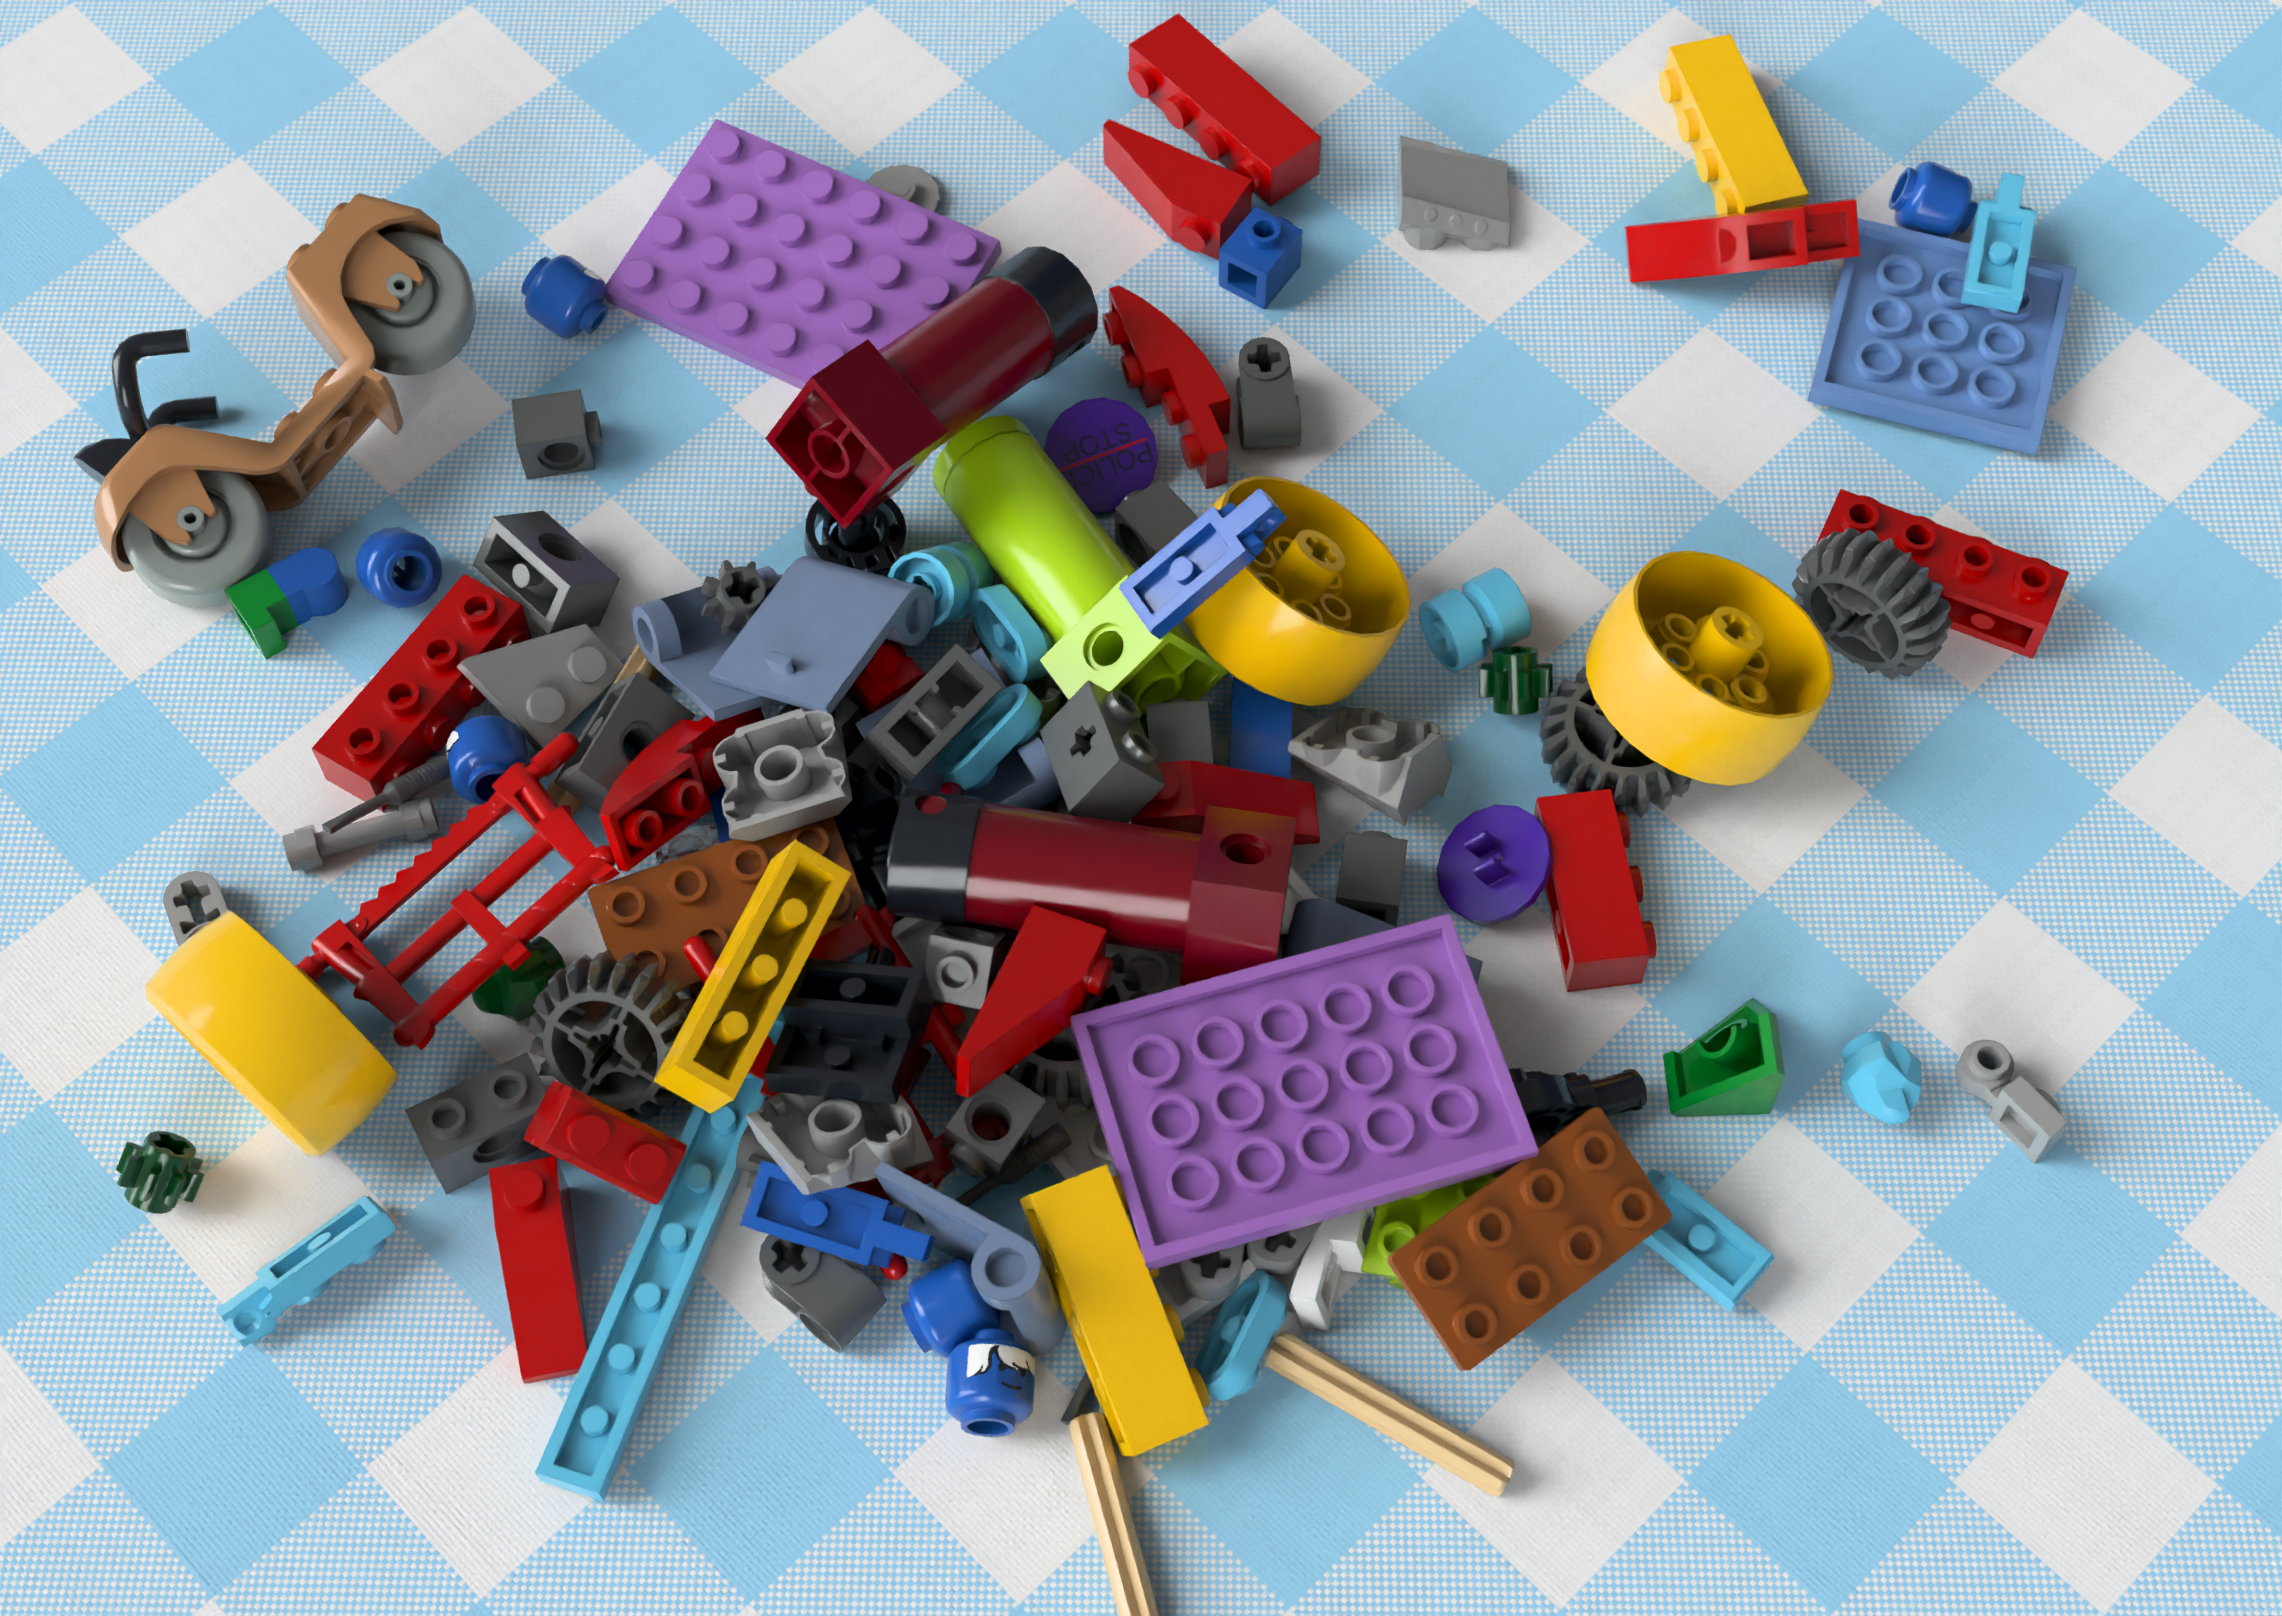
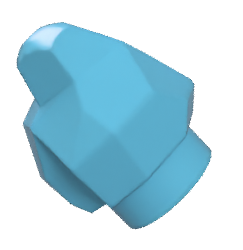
M1870 1031L1855 1037L1847 1043L1841 1054L1844 1062L1841 1075L1842 1092L1858 1107L1885 1124L1897 1125L1905 1123L1911 1117L1912 1108L1919 1101L1922 1089L1921 1061L1898 1041L1892 1042L1889 1035L1885 1032Z

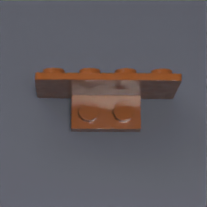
M834 817L754 842L732 839L600 884L588 890V897L606 949L611 951L616 960L619 961L624 955L634 952L638 967L641 969H645L649 964L659 961L657 977L665 983L669 980L680 978L679 988L675 993L689 989L691 998L696 1000L704 985L684 954L683 945L685 941L691 936H701L708 942L716 957L719 958L771 859L795 839L852 873L819 936L854 921L855 910L862 905H866Z
M1596 1107L1587 1110L1537 1147L1539 1150L1537 1157L1524 1159L1509 1167L1388 1256L1387 1262L1459 1370L1469 1371L1671 1220L1672 1214L1602 1109Z

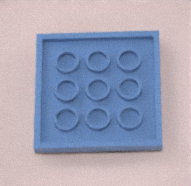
M1858 218L1860 256L1844 258L1808 402L2035 455L2041 442L2077 268L2029 257L2023 298L2017 314L1960 303L1970 248L1969 243Z

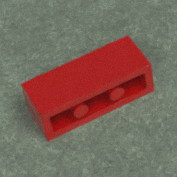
M1611 789L1537 797L1534 816L1540 820L1551 837L1554 860L1549 880L1544 890L1567 992L1642 983L1648 960L1656 957L1657 946L1652 922L1650 920L1642 921L1638 903H1641L1643 900V883L1639 867L1637 865L1629 866L1625 848H1629L1630 829L1626 813L1624 811L1616 812Z

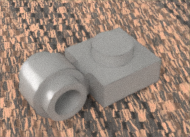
M1977 1040L1972 1042L1965 1048L1956 1065V1077L1959 1084L1967 1093L1980 1097L1992 1106L1987 1117L2035 1164L2053 1149L2069 1122L2061 1115L2057 1103L2048 1093L2034 1088L2022 1075L2013 1081L2010 1080L2014 1071V1062L2011 1054L2002 1044L1993 1040Z

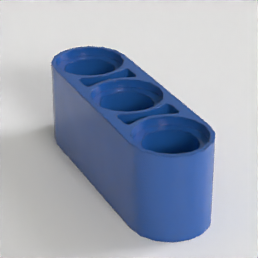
M1234 676L1232 682L1229 767L1291 779V755L1287 752L1289 742L1292 740L1293 703L1257 691Z

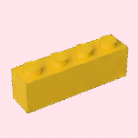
M1731 34L1670 46L1666 68L1659 75L1660 92L1665 103H1671L1675 110L1681 139L1685 143L1690 142L1696 155V166L1701 181L1703 183L1708 182L1715 196L1717 214L1743 213L1806 205L1809 193Z
M796 839L771 859L655 1076L654 1082L710 1114L735 1099L852 874L851 872Z
M1105 1164L1019 1199L1051 1282L1057 1292L1060 1305L1119 1455L1134 1457L1208 1425L1209 1422L1203 1409L1210 1406L1207 1388L1195 1367L1187 1369L1178 1343L1184 1341L1181 1322L1170 1303L1163 1305L1152 1280L1159 1276L1158 1268L1148 1270L1145 1266L1142 1252L1127 1217L1128 1207L1118 1175L1111 1176L1108 1166Z

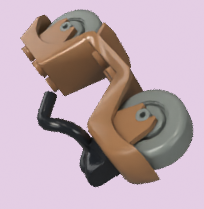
M358 193L349 203L342 202L337 205L328 216L323 232L311 245L308 243L301 245L289 259L286 280L299 317L338 369L331 368L319 378L312 392L313 397L299 413L292 411L283 418L275 430V440L272 443L173 425L180 422L219 419V406L216 396L179 399L162 403L152 411L147 419L140 396L136 369L137 362L147 356L190 352V342L186 328L143 332L129 336L118 345L113 354L111 366L113 386L119 414L130 439H103L83 447L73 457L82 470L101 484L95 499V526L103 548L118 569L122 572L135 569L140 579L150 590L161 598L178 605L202 608L230 602L224 590L268 567L274 545L273 526L268 511L287 510L303 503L376 419H379L394 434H397L402 429L403 419L395 392L388 379L373 368L385 373L404 376L423 374L438 369L455 358L465 347L472 334L476 319V303L469 274L460 258L444 245L440 225L421 209L388 201L384 197L380 199Z

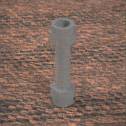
M428 796L421 799L417 797L410 798L399 804L400 811L351 823L333 834L326 831L317 833L314 825L295 829L294 833L283 835V844L292 871L303 868L310 870L325 866L324 856L407 834L410 842L428 838L429 834L440 832L431 797Z

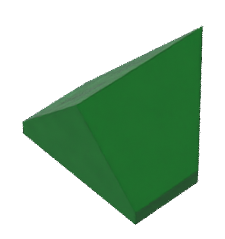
M1751 998L1680 1052L1671 1051L1663 1054L1670 1114L1677 1117L1770 1114L1785 1077L1777 1017L1754 998Z

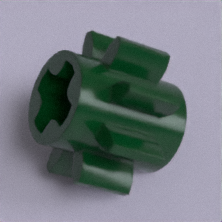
M1511 646L1494 649L1492 651V663H1482L1481 668L1478 669L1479 697H1493V711L1498 714L1524 715L1539 711V698H1550V693L1553 692V664H1538V649Z
M154 1131L148 1134L142 1146L132 1142L126 1143L116 1168L121 1173L117 1184L121 1187H126L124 1196L136 1208L155 1214L168 1213L175 1208L178 1199L193 1203L204 1178V1174L199 1171L203 1161L194 1157L196 1148L189 1140L171 1132Z

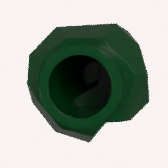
M542 936L531 940L525 947L532 955L516 970L512 971L505 963L479 988L471 993L476 1007L484 1013L502 1015L517 1022L534 1015L536 1010L533 1005L536 1003L535 1000L538 994L549 985V979L559 969L566 967L562 956L555 946Z

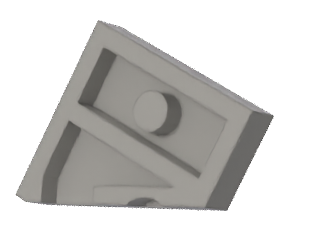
M582 624L468 657L456 667L505 718L518 726L525 739L538 752L558 736L616 679L624 664L586 624Z

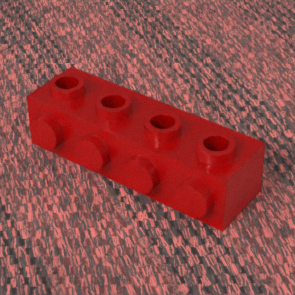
M1179 13L1129 44L1128 79L1133 90L1140 97L1148 98L1163 111L1168 121L1175 128L1183 129L1199 143L1203 152L1211 160H1218L1227 169L1252 179V193L1254 192L1268 206L1271 207L1319 175L1321 136Z
M1840 489L1817 543L1822 538H1827L1833 531L1843 533L1849 527L1857 530L1860 534L1871 530L1882 542L1889 538L1893 539L1897 549L1905 554L1912 552V560L1921 567L1930 568L1927 576L1931 581L1942 585L1943 590L1940 597L1947 600L1951 606L1947 614L1953 624L1950 629L2031 659L2034 658L2068 577V571L2052 566L2042 559L2027 557L1994 545L1982 537L1970 536L1939 525L1927 517L1915 516L1884 505L1872 497L1857 495Z
M463 574L311 748L326 780L365 802L381 794L386 783L425 764L434 752H438L446 747V742L455 727L472 707H478L486 699L456 666L468 657L530 640L532 636L521 604ZM386 804L378 810L384 812L390 804Z

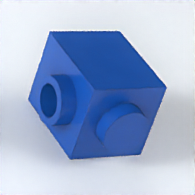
M1255 206L1219 249L1218 286L1266 309L1301 266L1303 230L1294 226L1287 219L1274 216Z

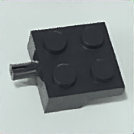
M878 946L871 947L865 963L807 958L781 1008L785 1025L764 1072L769 1091L897 1104L934 1008L926 969L893 966L896 956L891 949L882 946L881 951H879Z

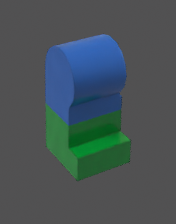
M309 547L284 558L224 591L239 622L267 660L287 648L282 635L309 621L313 616H327L338 611L348 599L349 590L335 556L326 549Z

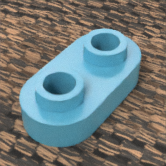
M998 584L975 590L971 599V613L975 630L982 643L1011 680L1015 683H1025L1045 677L1047 670L1040 659L1053 647L1048 632L1044 628H1039L1037 623L1024 609L1019 596L1011 593L1005 585Z
M1022 683L1013 684L1000 691L944 748L935 764L936 773L945 782L957 783L962 787L963 791L967 789L977 790L986 785L995 775L998 768L997 764L1015 745H1020L1029 740L1040 726L1039 717L1043 709L1040 700Z
M1255 1270L1226 1298L1195 1360L1193 1367L1200 1373L1208 1394L1218 1401L1228 1400L1233 1396H1240L1251 1388L1259 1373L1258 1363L1271 1336L1281 1327L1286 1319L1288 1312L1286 1305L1288 1299L1287 1289L1264 1270Z

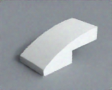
M1377 1206L1325 1220L1316 1231L1302 1258L1289 1295L1303 1328L1329 1330L1343 1271L1363 1273L1360 1270Z

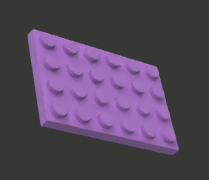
M716 119L605 285V298L610 304L799 389H803L813 375L867 339L879 351L968 291L973 283L990 273L1002 253L1000 240Z
M1450 913L1070 1016V1027L1114 1170L1120 1179L1124 1191L1131 1225L1148 1270L1502 1171L1524 1159L1538 1156L1539 1150Z

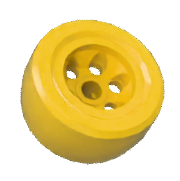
M1252 476L1237 481L1209 508L1214 506L1219 510L1231 502L1239 506L1257 489L1261 488L1275 501L1287 519L1265 540H1262L1266 546L1259 555L1255 556L1256 559L1184 618L1183 622L1197 643L1215 662L1235 678L1257 691L1283 701L1308 706L1331 705L1345 699L1361 685L1385 658L1398 639L1408 619L1411 599L1409 586L1401 567L1384 542L1367 524L1346 507L1325 494L1298 482L1274 476Z
M1696 551L1668 552L1651 559L1638 571L1608 605L1596 627L1585 655L1586 676L1594 699L1608 721L1632 746L1649 759L1677 774L1704 783L1728 786L1752 783L1768 775L1793 751L1819 717L1829 697L1834 679L1832 657L1822 634L1809 615L1789 594L1763 575L1741 563L1715 554ZM1669 658H1671V659L1675 660L1676 662H1678V664H1679L1680 666H1678V665H1676L1675 663L1671 662V660H1670Z
M229 910L203 926L179 946L145 985L146 999L234 1088L307 1156L321 1157L346 1138L377 1108L399 1079L398 1074L387 1060L341 1012L342 1009L310 976L300 968H296L256 930Z

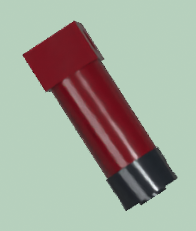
M1044 246L1027 247L973 283L968 291L879 351L867 339L813 375L765 439L803 481L806 491L810 495L817 497L844 529H847L897 493L931 452L1026 384L1047 374L1072 354L1089 344L1098 328V307L1092 288L1080 269L1062 253Z
M954 782L943 783L940 786L939 792L906 788L889 844L887 858L888 914L965 926L968 923L1021 930L1032 906L1036 905L1107 929V944L1183 955L1180 985H1188L1276 961L1297 818L1207 805L1202 834L988 803L983 798L963 796L962 787Z

